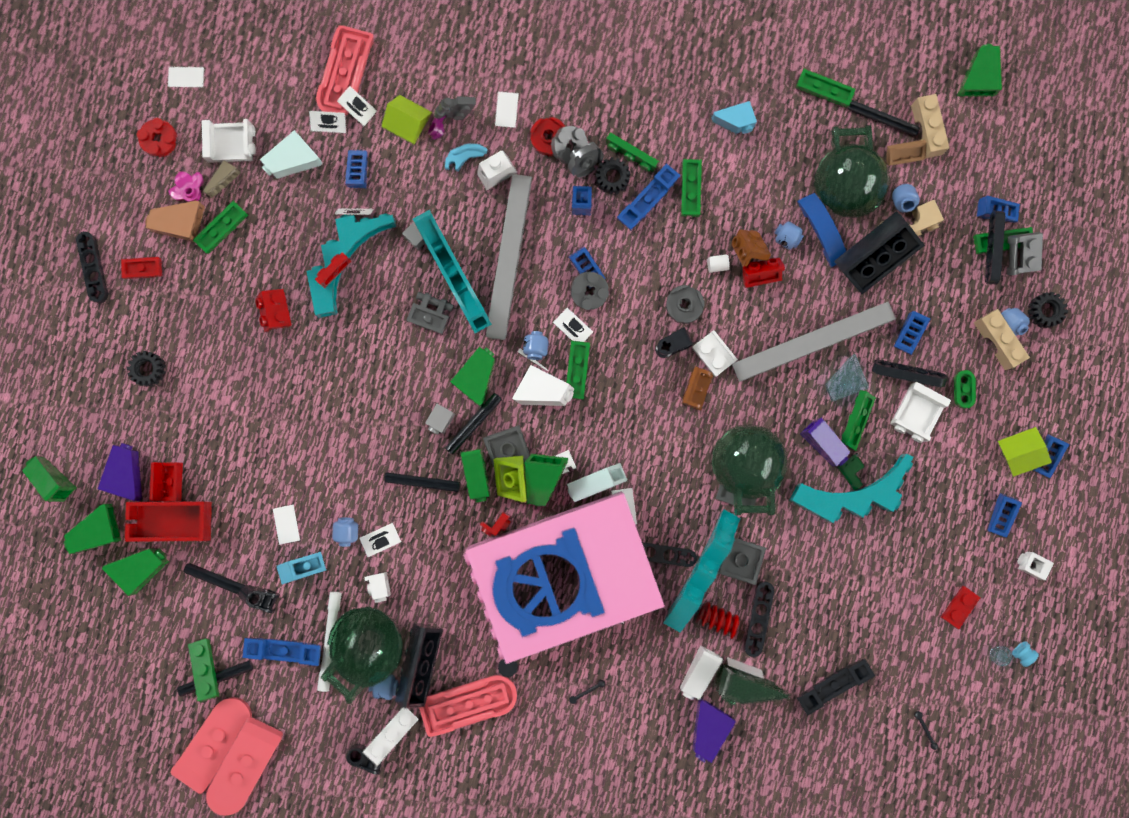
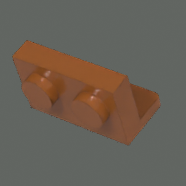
M739 229L732 240V246L742 266L747 267L751 258L768 261L771 256L760 233L755 230Z

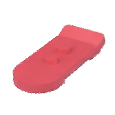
M338 26L331 43V51L322 82L318 87L316 95L318 107L322 112L345 113V116L349 114L337 100L349 86L358 93L370 49L374 42L372 33L346 26Z
M493 675L428 695L425 707H419L428 737L445 734L455 729L508 713L516 703L517 689L508 677Z
M237 697L226 698L219 702L171 769V774L198 794H203L218 772L247 718L252 717L249 705Z
M252 717L247 718L208 787L206 801L214 813L228 816L237 813L243 808L282 739L283 733Z

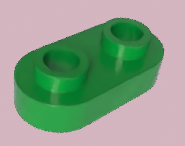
M969 370L960 371L954 377V402L961 409L970 408L976 402V378ZM962 377L966 379L965 384L961 382ZM962 396L966 397L965 403L961 400Z

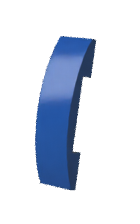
M666 163L635 200L628 204L617 216V219L629 230H632L665 196L681 175Z
M813 193L797 202L805 218L808 217L824 248L823 253L832 268L837 265L834 261L844 254L846 249L830 214L818 196Z
M244 638L242 658L279 660L319 666L321 645L288 640Z

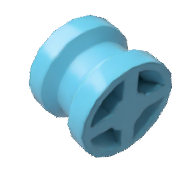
M1026 641L1020 643L1012 651V655L1015 658H1019L1020 663L1024 667L1034 663L1039 656L1038 652L1032 650L1030 644Z

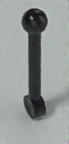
M599 680L598 684L577 696H571L569 702L575 704L579 698L599 687H604L605 681Z
M916 711L914 717L920 721L931 743V749L937 750L938 744L934 742L922 719V712Z

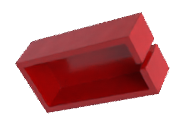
M126 502L125 520H137V523L125 524V542L211 540L212 502Z

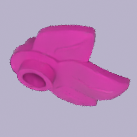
M179 172L175 177L176 186L168 191L170 196L177 201H199L201 198L200 188L204 182L203 176L200 172L192 176L186 172Z

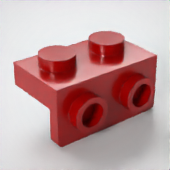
M780 257L770 258L768 261L751 262L747 267L743 266V284L745 288L782 281V271L785 270V266Z
M284 289L261 291L257 295L255 304L257 309L260 310L259 322L260 326L264 328V332L292 325Z
M151 463L150 501H181L183 463Z
M503 512L493 526L486 521H482L480 523L483 527L482 531L490 537L499 535L501 531H506L512 523L509 520L511 516Z

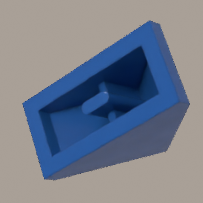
M573 186L572 215L591 216L592 187Z

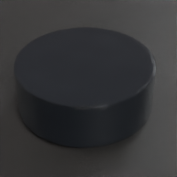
M505 659L500 660L498 670L502 676L511 677L517 672V661L506 664Z

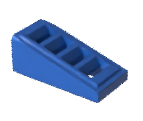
M348 150L345 185L348 188H366L368 151ZM353 156H363L362 159H353ZM352 163H362V166H352ZM352 170H361V172H352ZM352 176H360V179H352Z
M991 196L979 199L977 217L990 219L994 205H996L995 211H1001L1003 206L1006 222H1018L1020 204ZM1009 207L1011 208L1010 216L1008 215Z
M583 246L568 256L579 274L593 267L594 270L591 272L600 274L606 279L586 247ZM584 254L585 257L578 262L575 260ZM588 260L590 263L581 269L580 265Z
M916 311L910 312L893 347L912 355L930 318ZM913 319L920 322L921 325L913 322ZM911 326V327L917 329L918 331L915 332V331L909 329V327ZM907 333L915 337L914 340L905 336V334ZM902 340H904V341L910 343L911 346L909 347V346H907V345L901 343Z
M1047 434L1044 440L1047 450L1055 452L1054 456L1049 454L1052 463L1046 465L1049 467L1048 470L1039 467L1033 469V471L1051 478L1069 444ZM1053 443L1058 445L1057 449L1052 447Z
M1000 493L988 531L1007 538L1022 502ZM1006 502L1011 503V507L1006 506ZM1003 509L1009 511V515L1002 513ZM999 517H1003L1007 519V521H1001L999 520ZM996 524L1005 526L1004 530L995 527Z

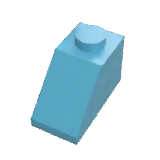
M750 101L716 111L712 116L714 123L736 134L751 132L757 123Z
M321 552L276 566L281 584L326 571Z

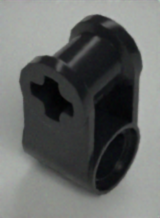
M684 327L661 339L655 351L660 358H668L688 349L694 344ZM663 345H664L665 347H667V346L669 347V349H668L667 351H666V350H661V348H662Z
M246 585L239 591V598L246 605L267 613H273L274 603L280 596L279 593L273 590Z
M354 744L347 753V762L351 766L379 775L381 773L382 761L376 766L363 753L367 746ZM352 752H360L361 758H354L352 756Z

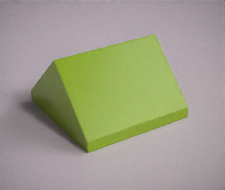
M399 95L387 104L381 127L415 144L432 112Z
M1036 427L998 441L1013 477L1052 463L1047 447Z
M513 456L493 459L497 495L526 502L524 457Z

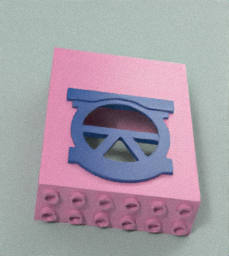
M622 491L468 546L466 554H464L467 565L472 567L471 578L473 583L478 584L479 587L477 592L481 603H485L484 614L487 622L491 621L492 623L491 633L494 641L498 640L499 648L497 649L501 659H505L506 664L665 607L627 500ZM553 554L561 556L571 562L579 574L580 589L577 598L562 613H560L540 555ZM533 559L539 578L517 574V571L526 561ZM513 582L542 587L524 609L518 605L514 598ZM546 596L552 616L539 617L532 615V611Z

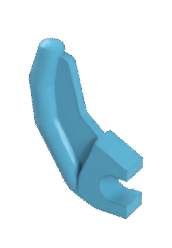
M464 144L457 147L448 154L445 161V169L449 170V165L454 163L456 164L455 170L459 171L465 161L469 158L483 157L484 154H487L488 149L479 144Z

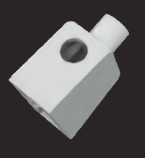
M502 150L479 163L477 175L486 190L516 174L517 171L509 157Z

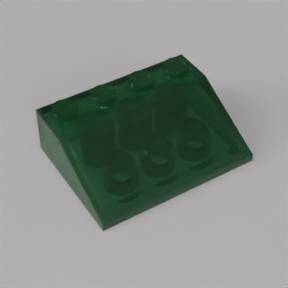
M724 663L720 664L712 683L716 691L719 692L718 694L724 699V702L735 706L736 703L743 705L784 700L790 697V694L776 682L757 677Z

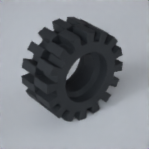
M611 157L610 160L605 159L604 163L601 162L596 172V182L599 188L603 189V192H610L609 194L612 195L615 192L619 194V191L623 192L625 187L628 186L630 171L624 161L621 162L620 158L613 160V157ZM609 170L619 172L620 179L617 182L612 183L606 179V173Z
M1046 292L1031 300L1032 303L1028 306L1031 309L1028 310V314L1031 313L1032 316L1029 318L1030 320L1034 319L1033 324H1039L1038 327L1049 328L1063 322L1062 320L1067 317L1064 314L1068 313V310H1065V307H1068L1067 303L1063 304L1064 298L1059 299L1060 294L1054 295L1055 292ZM1044 303L1053 306L1054 314L1051 317L1043 315L1041 307Z
M142 351L143 353L137 352V356H131L133 360L128 361L130 367H127V370L130 372L127 374L129 377H132L131 380L133 382L151 387L154 386L153 384H159V380H163L164 377L162 375L166 374V371H164L166 365L163 364L164 360L159 355ZM145 362H150L153 365V371L148 376H143L140 372V367Z

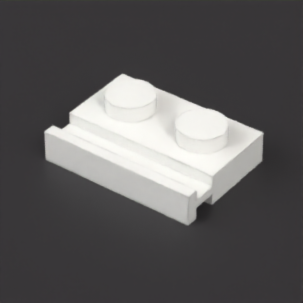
M714 330L692 347L715 377L738 360Z

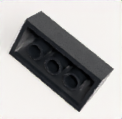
M896 211L834 262L857 290L864 294L925 245L907 221Z
M414 623L411 628L409 645L405 651L406 658L404 666L400 671L401 678L396 689L395 702L402 708L425 707L443 629L422 623Z

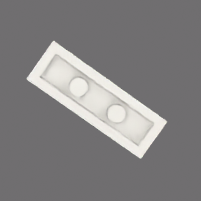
M402 708L363 753L378 766L418 721V718L408 709Z

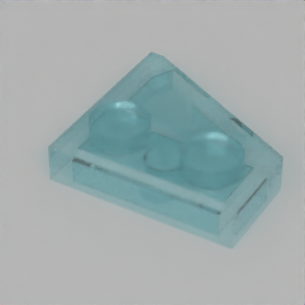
M856 354L851 355L825 383L831 402L869 388Z

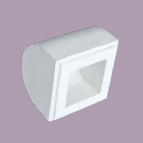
M726 254L709 257L707 259L709 273L729 270V256Z

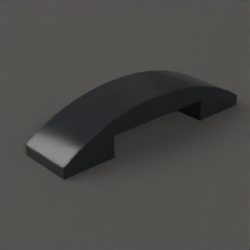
M863 658L816 683L798 696L797 700L808 716L824 707L826 702L855 685L860 686L875 677V674L866 659Z

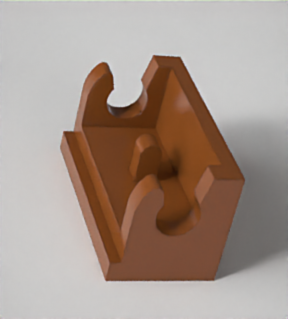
M695 366L681 404L701 411L713 373Z

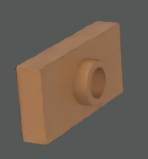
M919 140L887 146L886 164L891 166L925 160L927 142Z

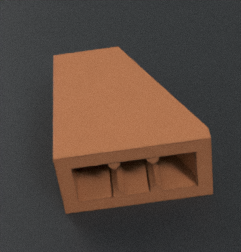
M191 201L151 209L145 220L146 228L153 233L193 241L198 235L205 206L199 201Z

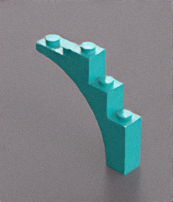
M428 210L413 218L416 227L474 333L492 325L431 211Z
M344 214L340 218L335 219L339 241L329 240L326 244L321 245L325 267L314 266L312 270L307 271L314 312L318 318L338 314L336 298L341 273L325 288L315 280L317 273L322 268H327L335 255H340L343 252L350 258L357 248L372 236L384 230L397 227L393 215L381 214L378 216L379 218H362L360 222L351 214Z
M907 453L901 454L894 466L882 478L859 490L845 493H830L799 483L789 501L828 523H834L840 519L842 515L841 509L859 518H864L872 509L871 503L887 512H894L902 503V500H900L902 494L896 492V489L899 490L904 482L902 479L904 474L908 473L912 468L913 463L911 461L913 456Z
M723 509L697 564L669 608L663 622L665 625L681 633L698 610L705 592L717 576L720 565L732 549L735 540L734 535L741 518Z

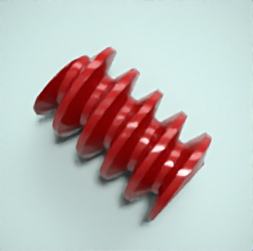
M708 601L700 608L695 621L697 623L701 619V626L708 622L709 630L716 626V633L723 629V636L730 632V639L734 638L739 626V616L737 614L732 616L730 611L725 613L724 608H720L717 611V605L710 607V602Z

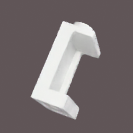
M243 119V123L213 124L210 120H202V157L208 163L223 162L224 160L226 162L253 161V155L256 153L252 137L255 136L254 125L248 119Z
M918 382L912 383L890 424L895 426L894 429L896 431L912 435L911 438L919 443L930 441V434L944 408L948 407L951 400Z

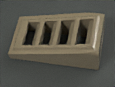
M224 160L203 192L210 198H213L239 176L241 172Z

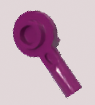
M446 115L440 119L435 118L431 123L428 134L433 140L441 138L444 134L443 120Z

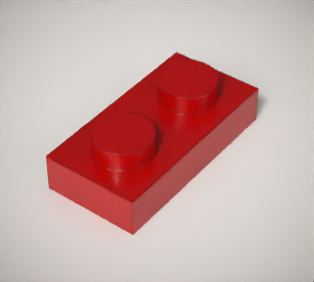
M343 252L340 255H335L331 259V264L327 268H322L317 273L315 280L325 288L352 261Z
M162 258L121 259L122 278L162 277Z
M962 586L941 618L959 630L980 600V597L967 587Z

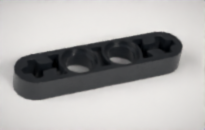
M992 211L989 219L985 269L986 284L997 285L1001 278L1005 229L1004 211Z
M84 231L77 235L76 244L87 294L91 301L101 304L107 300L108 290L97 240L94 235ZM85 237L90 239L87 241V245L83 243L86 239ZM89 254H94V261L88 264L86 257ZM93 272H98V279L92 282L90 275ZM97 290L99 292H102V294L99 295V299L97 297H94V295L97 294Z
M875 360L872 371L879 375L936 387H945L948 380L946 374L938 371L884 360Z
M642 542L644 551L647 547L655 549V555L651 558L647 557L648 561L691 567L697 561L696 553L690 549ZM670 549L674 552V558L668 561L664 559L663 554L666 550ZM677 551H681L680 555L686 556L687 553H690V556L693 557V560H690L687 564L686 560L679 558L680 562H676L678 558Z
M766 581L760 582L755 589L744 642V651L750 657H758L763 651L774 597V587ZM765 585L770 589V592L766 593L764 598L769 599L768 603L758 600V597H763V592L760 591V588H764ZM759 604L766 606V612L763 615L756 613V607ZM756 623L762 625V632L759 634L752 632V626ZM750 635L755 638H761L760 641L756 640L755 646L758 647V650H754L753 653L748 649V646H752L754 641L750 639Z

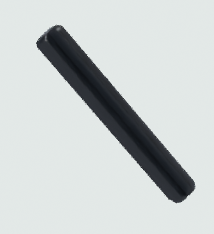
M851 100L848 110L912 136H916L920 130V127L854 100Z
M493 393L449 442L445 449L453 455L502 401V398L498 394Z
M386 472L384 476L385 483L459 492L460 482L389 472Z
M187 563L184 568V573L238 595L241 588L246 586L191 563Z
M248 660L216 672L217 683L252 671V662ZM194 681L177 687L178 695L182 697L196 692Z

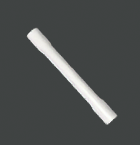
M330 592L328 618L321 671L318 679V691L327 692L330 687L333 648L342 594L340 592Z

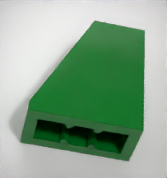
M985 44L976 51L960 86L958 96H996L1002 90L1000 46Z
M479 346L450 382L478 406L482 407L495 365V359L493 358L494 353L487 347L483 350Z
M478 449L461 452L470 500L475 499V503L487 501L486 497H490L483 451Z
M531 454L525 461L527 504H533L538 507L546 506L565 470L568 458Z
M35 456L29 459L26 467L22 470L46 502H64L77 488L45 457Z
M113 504L100 505L64 535V547L68 554H77L122 541Z
M152 548L107 564L102 569L127 596L136 595L169 561L165 558L166 554L161 549Z

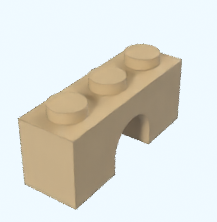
M937 95L918 97L911 107L915 123L920 122L922 126L923 136L921 140L927 142L925 158L943 155L949 149V144Z
M935 200L920 205L912 211L915 222L910 227L918 237L922 235L921 232L924 230L931 232L939 228L938 224L944 219Z
M998 309L974 322L983 338H989L997 348L995 356L1004 370L1014 368L1030 358Z

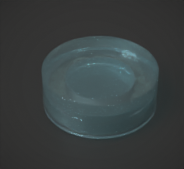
M995 646L990 652V658L996 665L1006 666L1012 660V653L1007 647Z

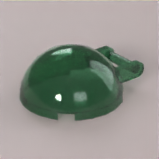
M865 125L863 128L838 129V126L832 127V150L819 162L815 172L814 184L816 193L821 202L832 210V213L848 218L863 217L875 211L884 201L890 186L888 167L884 159L873 149L871 125ZM864 135L865 145L846 144L840 146L839 136Z
M738 425L727 430L716 442L712 454V467L718 483L722 484L728 492L734 494V514L768 513L769 516H774L776 511L775 491L784 481L788 468L787 452L782 441L771 430L760 425ZM767 496V505H742V498L757 499Z
M372 607L353 608L344 613L330 630L327 645H329L332 662L321 675V679L324 682L328 681L344 696L347 704H351L363 688L373 687L387 680L398 667L403 653V640L397 623L385 612ZM336 670L343 679L355 685L351 691L333 676Z

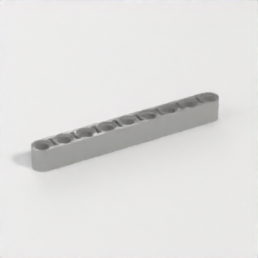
M512 175L489 312V320L492 325L487 327L486 338L506 340L531 189V176Z
M885 302L737 361L732 366L739 382L894 321L896 317L889 302Z

